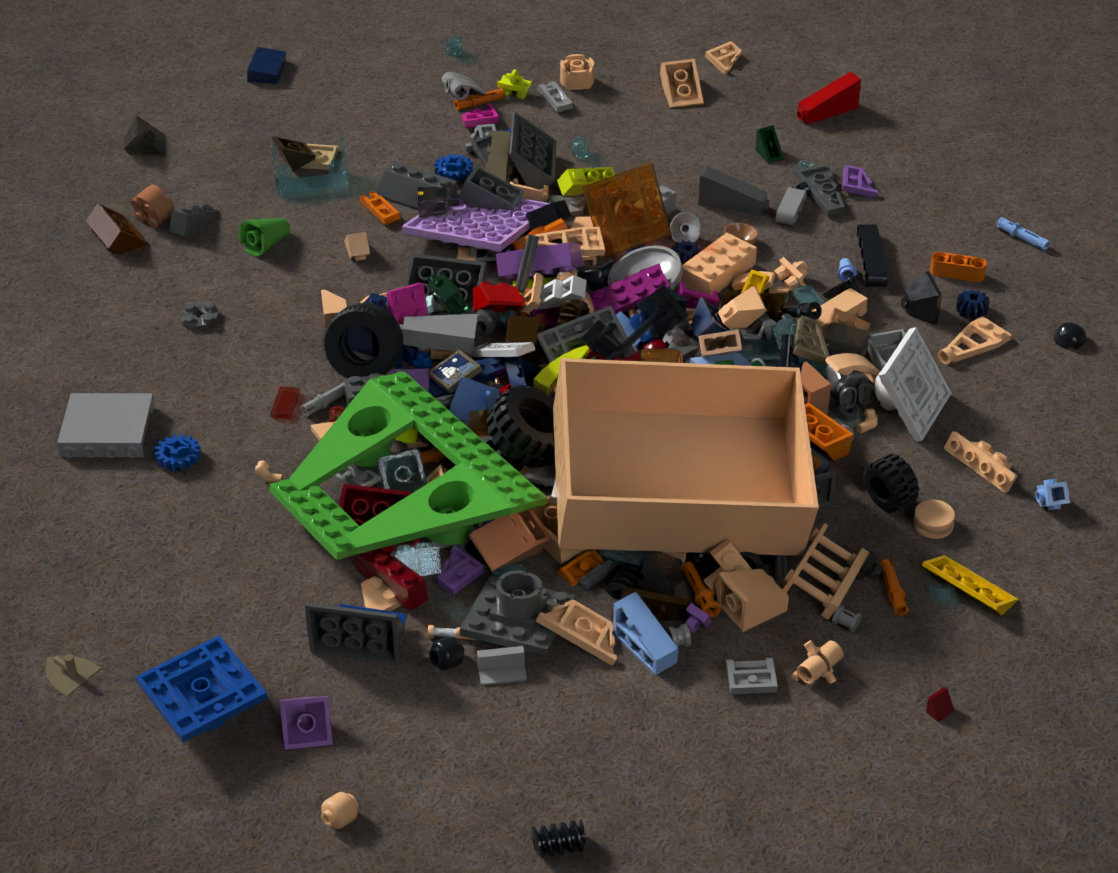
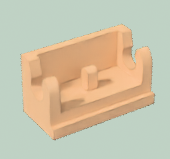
M515 178L513 182H510V184L525 191L521 197L523 199L547 202L549 199V187L544 185V189H535L518 185V179Z

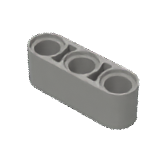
M788 187L777 210L775 222L794 226L798 218V212H801L803 207V201L806 200L807 191Z

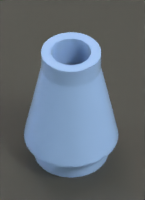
M848 258L840 261L838 271L840 280L846 281L857 275L856 268Z

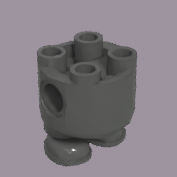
M829 364L825 367L823 377L831 383L830 396L841 408L849 409L858 402L866 405L875 399V388L869 384L868 378L863 372L853 370L851 374L843 375L837 373Z

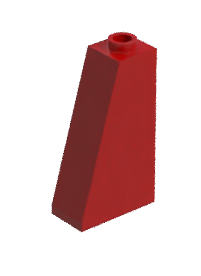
M849 72L800 101L797 110L798 119L807 125L857 109L859 107L861 79L853 72Z

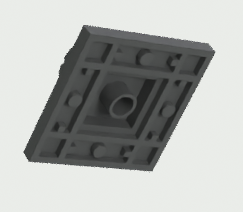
M612 306L538 333L537 338L549 362L551 363L567 352L585 346L581 338L598 320L606 326L610 322L614 323L616 328L612 333L622 344L628 337ZM633 346L624 352V358L636 353ZM592 356L591 358L593 360H600L595 356Z
M510 571L500 577L490 576L461 625L460 636L505 647L523 646L526 652L548 656L558 634L536 622V619L542 612L546 614L551 612L553 607L564 605L565 602L572 599L575 600V595L542 587L539 577L529 572Z

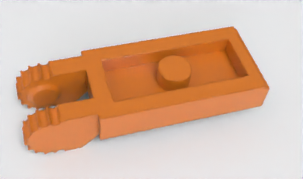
M374 191L369 193L370 199L365 195L360 196V203L384 225L400 219V213Z

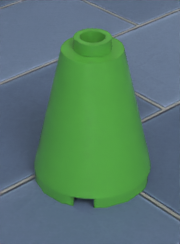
M284 218L246 220L239 226V241L246 247L244 249L246 253L257 257L289 235L290 224Z

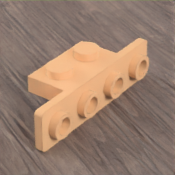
M953 431L944 449L1004 493L1009 492L1017 475L1010 470L1013 464L1006 460L1007 457L1000 452L993 451L991 445L984 441L970 442L958 432Z

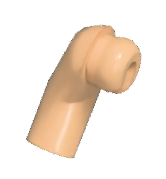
M875 409L865 410L864 414L866 417L864 422L856 425V429L860 434L877 426L878 415L875 414Z
M259 461L255 466L257 475L265 483H275L284 480L283 474L271 473L269 471V465L266 461Z

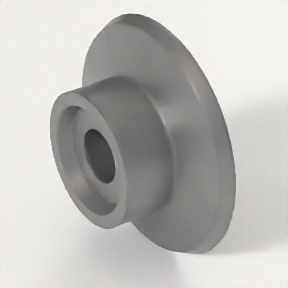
M681 212L674 216L670 223V234L675 242L681 243L682 240L685 242L689 240L695 242L700 236L701 224L694 214ZM683 225L685 226V231H684V232L682 231V226H683Z
M854 404L849 409L837 406L830 414L832 419L838 418L850 428H856V425L864 422L866 417L857 404Z

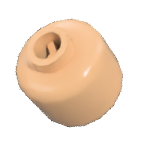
M338 792L323 802L321 818L327 826L341 829L356 819L359 809L358 802L353 795Z

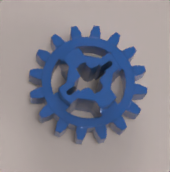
M457 153L454 156L451 154L442 156V159H437V162L434 163L436 175L447 177L457 182L460 179L465 181L466 177H469L473 171V161H470L469 157L465 158V155L458 156Z
M173 434L171 439L165 437V442L159 441V446L155 447V459L158 461L159 467L164 466V470L172 468V472H174L176 468H179L180 471H183V467L190 469L191 463L197 464V459H201L200 444H198L197 439L192 440L191 435L185 438L184 434H181L179 437Z

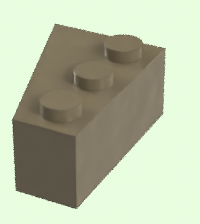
M489 131L491 146L487 147L489 157L488 162L485 164V170L510 183V176H513L514 173L513 161L509 155L511 132Z

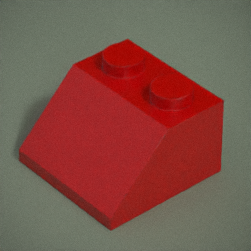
M481 282L479 286L473 288L474 311L489 308L494 312H512L525 306V301L517 287L509 286V283L491 285V282Z

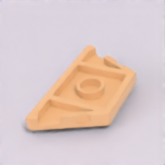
M572 599L565 602L564 605L553 607L551 612L546 614L540 613L537 617L536 622L610 665L615 663L617 655H614L613 651L615 645V638L612 634L614 631L613 622Z

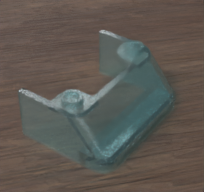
M344 137L340 138L341 158L333 159L329 163V174L293 177V172L289 165L277 164L275 144H271L276 191L280 197L290 198L342 193L347 190L349 181Z

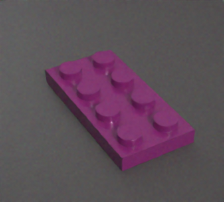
M658 263L602 289H598L590 293L589 296L595 311L612 306L617 315L620 311L624 313L637 307L636 305L641 300L651 295L660 286L664 285L670 289L671 287Z

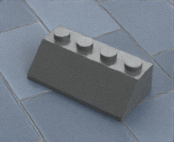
M394 162L385 170L377 194L386 200L423 212L435 205L443 207L446 206V202L456 200L457 198H451V195H457V181L404 165L400 162ZM418 187H423V200H418ZM446 188L447 196H436L437 194L433 192H436V189Z

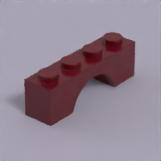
M382 548L354 555L356 570L366 579L375 575L383 578L392 589L396 600L410 611L428 600L425 579Z

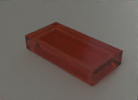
M280 386L270 413L271 418L291 420L300 395V388Z

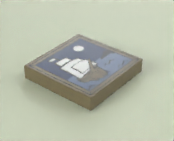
M458 350L427 373L429 378L449 393H452L457 389L461 377L472 379L482 372V368L478 363Z

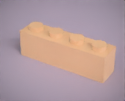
M849 288L822 304V314L816 320L819 322L824 339L830 334L838 332L828 327L834 308L855 317H862L867 311L868 298Z

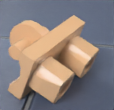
M784 257L780 259L781 266L774 270L776 278L782 281L789 277L784 283L790 291L798 287L802 290L807 288L803 279L808 274V265L804 261L791 264Z

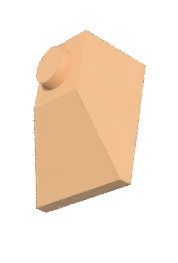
M752 286L724 305L718 311V314L725 326L729 329L747 328L763 315L767 309L757 288Z

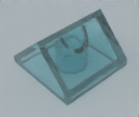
M418 449L377 459L378 475L381 477L379 482L383 489L415 492L427 484Z

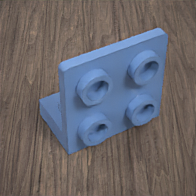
M461 377L449 411L458 419L486 430L488 412L496 403L500 390Z

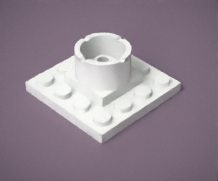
M917 327L908 330L882 371L877 375L875 379V393L884 409L889 411L898 410L899 416L903 419L908 432L914 441L919 442L924 439L952 392Z

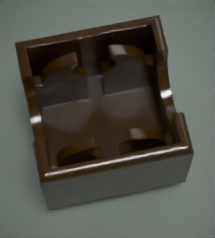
M510 316L506 335V343H534L535 350L520 355V357L535 365L543 364L544 350L537 338V334L544 331V325H540V317Z

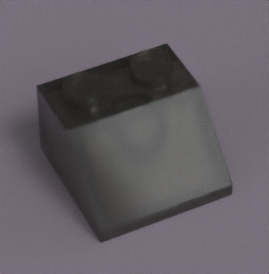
M833 322L824 338L829 355L852 353L865 357L872 332Z

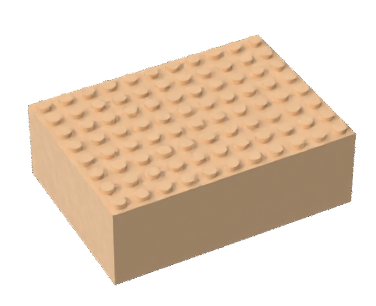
M561 358L553 406L559 548L710 553L728 538L739 553L804 555L819 505L800 368Z

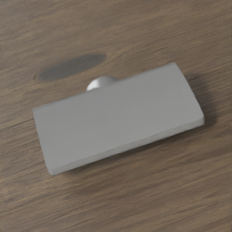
M446 72L442 76L445 92L452 93L459 100H464L468 97L470 88L486 95L471 78L465 75Z

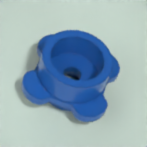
M417 353L415 355L416 359L413 361L415 367L429 369L432 366V360L434 359H430V354Z

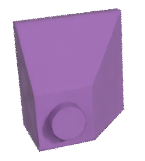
M328 696L282 699L280 701L284 750L333 745Z

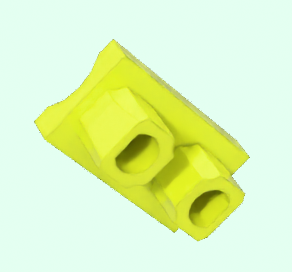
M515 69L511 74L503 75L502 79L497 82V87L503 88L505 95H510L513 90L516 91L517 98L521 99L526 97L528 89L532 86V81L524 80L523 76H519V71Z

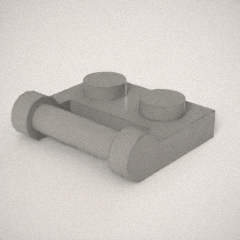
M773 658L757 661L726 660L730 695L777 692L778 685Z

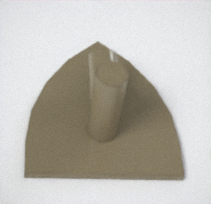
M72 654L47 657L46 672L49 681L58 691L66 696L101 669V667L93 662L73 656Z

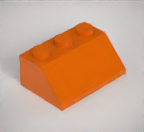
M805 404L810 444L820 449L834 461L849 455L854 434L812 404Z

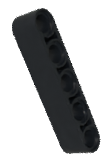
M858 224L857 237H859L858 244L859 248H861L860 254L863 260V269L866 271L865 280L868 283L867 287H886L887 269L877 224Z

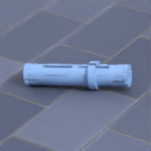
M1001 217L996 224L997 228L1006 231L1011 237H1017L1042 251H1045L1050 245V240L1004 217Z

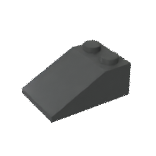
M476 166L466 179L458 199L473 207L513 210L525 191Z

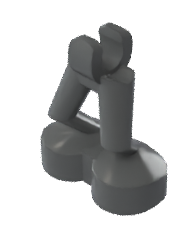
M765 313L755 320V323L750 328H738L741 342H760L763 334L768 341L779 339L777 323Z

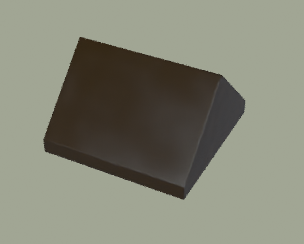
M277 136L272 137L281 157L293 172L313 161L316 157L306 143Z

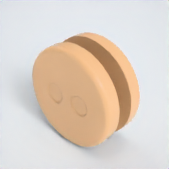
M925 500L915 508L913 526L924 537L932 539L944 538L953 530L955 512L949 504L943 501Z

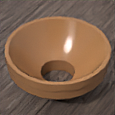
M734 223L726 226L724 229V234H732L751 245L757 241L758 231L751 225Z

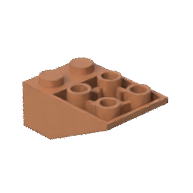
M532 509L496 518L469 534V537L492 572L539 554L552 540Z

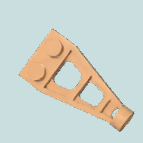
M578 227L535 235L539 237L537 247L557 244L549 243L550 240L561 239L562 243H567L568 238L580 237L583 242L581 246V254L583 256H604L605 254L600 227Z
M981 316L969 323L946 348L940 350L938 358L945 365L970 358L1000 347L1011 340L1012 334ZM972 334H977L987 342L978 344L970 339ZM963 343L970 349L962 350L957 346Z

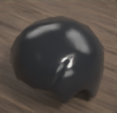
M1066 322L1059 326L1053 340L1062 348L1067 349L1070 346H1074L1075 349H1078L1085 344L1087 335L1084 328L1079 324Z

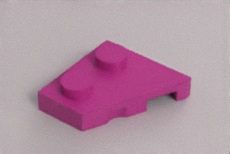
M487 104V109L480 111L477 108L462 114L461 119L465 128H476L477 125L499 123V116L492 104Z

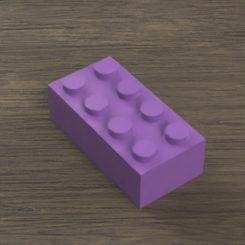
M567 242L537 247L529 277L533 278L536 273L556 275L559 273V270L560 272H571L574 269L577 270V268L583 267L580 244ZM524 249L496 253L499 277H505V280H517Z

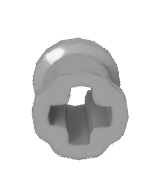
M841 604L833 616L832 623H839L849 628V631L854 632L861 621L862 614H855L845 609V606Z

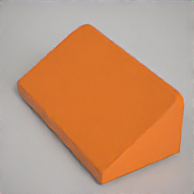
M589 549L560 568L556 573L574 587L579 583V579L599 565H602L604 561L595 549Z

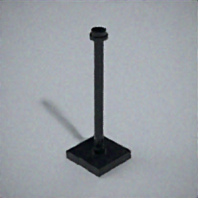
M664 285L660 286L636 305L647 320L605 360L619 358L652 325L662 336L689 316Z

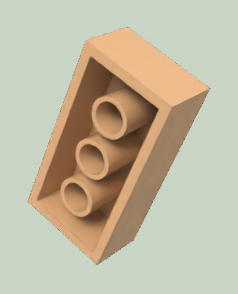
M725 233L682 265L683 274L680 282L685 283V287L689 290L712 295V290L718 293L732 283L735 276L745 273L756 264L757 247L732 234Z

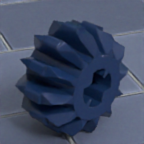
M682 240L681 243L676 242L675 246H672V250L677 253L682 265L702 251L701 246L697 245V242L692 243L690 240L688 242Z
M963 290V293L957 297L956 311L960 312V316L966 315V319L972 317L975 320L976 317L987 315L990 304L989 297L986 296V293H980L979 290Z

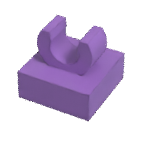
M692 603L688 606L686 613L689 619L685 624H687L689 630L694 633L699 625L706 629L711 624L710 616Z

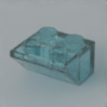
M433 542L416 543L417 547L412 548L408 544L394 546L395 550H389L390 555L420 576L442 573L439 546L433 545Z

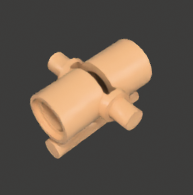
M812 640L805 643L804 647L808 651L807 655L809 658L797 667V670L791 675L792 679L797 682L801 679L807 684H812L822 677L826 679L828 684L834 683L837 679L832 673L834 671L832 667L843 658L842 648L834 641H828L821 648L815 647Z

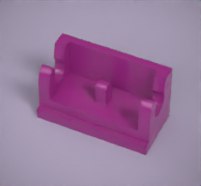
M683 282L679 283L680 288L675 289L676 293L686 298V308L696 309L699 299L702 297L715 307L719 301L717 291L712 290V295L685 289V283Z

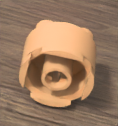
M572 54L566 56V60H561L560 82L566 90H582L592 87L594 83V61L592 58L586 59L585 55Z

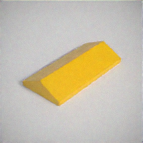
M945 555L924 561L922 564L928 572L1001 616L1018 601V598Z

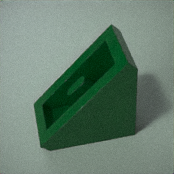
M774 125L758 129L756 134L755 150L767 163L784 159Z

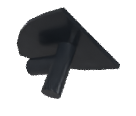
M859 273L822 295L831 293L847 284L849 287L838 292V295L849 288L862 295L855 280L863 277V274Z
M600 320L581 338L585 345L605 358L611 355L621 344L612 333L616 325L610 322L606 326ZM624 353L619 357L622 360L624 359Z

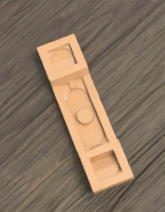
M836 354L827 357L825 360L837 373L849 375L853 370L863 372L873 383H875V379L880 372L869 360L857 354Z

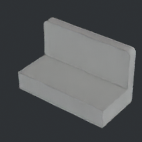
M523 646L477 651L481 686L527 680Z

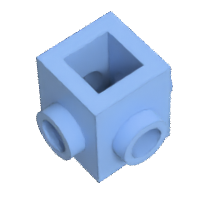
M1057 478L1043 480L1044 485L1037 486L1036 500L1041 507L1048 506V510L1061 509V504L1070 503L1067 481L1057 482Z

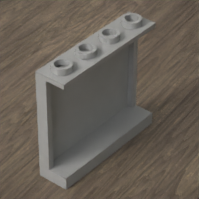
M71 393L57 441L60 457H144L143 443L150 413H154L155 410L153 394Z

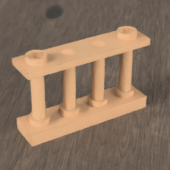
M824 523L820 530L816 528L811 534L809 540L812 542L796 569H790L784 580L787 584L783 591L787 592L792 584L797 585L823 603L822 605L825 609L821 616L829 620L839 607L870 552L861 548L857 555L849 553L823 536L828 527ZM819 543L847 561L846 564L849 567H842L815 549L816 545ZM811 556L837 573L838 577L842 580L835 581L807 563L808 558ZM801 570L829 587L833 595L825 594L798 575Z

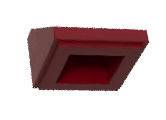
M946 687L941 688L928 697L926 713L937 722L954 712L950 694Z

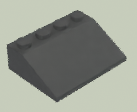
M514 112L512 116L509 155L528 187L535 189H544V185L549 187L555 178L557 140Z
M411 253L404 287L423 283L426 297L432 295L430 287L439 299L434 302V311L448 312L443 303L444 301L450 313L475 314L477 311H474L473 288L479 286L481 282H487L489 271L486 262ZM427 279L432 283V287L427 283Z
M305 603L310 652L400 664L406 646L405 628L397 614Z

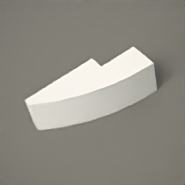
M573 275L564 281L555 279L542 286L540 294L541 303L535 310L560 307L566 300H581L585 298L586 280Z

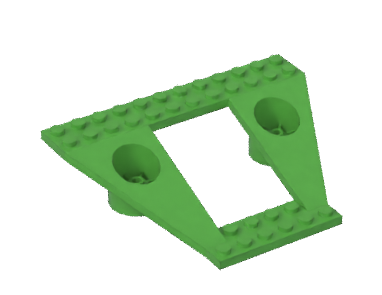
M405 371L369 379L292 476L287 480L271 483L269 486L271 494L336 560L422 537L444 545L462 544L470 539L469 534L473 532V526L476 523L546 505L547 497ZM413 427L456 465L361 526L318 486L352 464L364 467L385 464L390 459L392 440Z

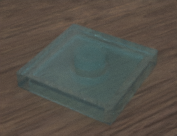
M763 334L760 342H741L742 350L738 353L748 361L760 358L766 365L778 364L780 362L777 339L768 341Z

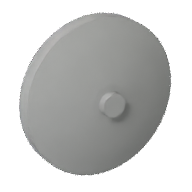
M646 246L633 250L620 258L611 268L607 283L611 285L659 263L671 290H673L681 280L683 266L679 256L672 249L664 246Z

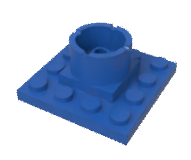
M220 635L135 677L138 686L182 743L204 731L218 728L231 717L268 699L267 692Z

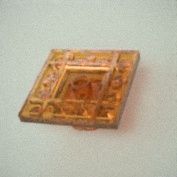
M650 162L583 186L593 227H600L605 247V254L601 258H607L672 235L653 163Z

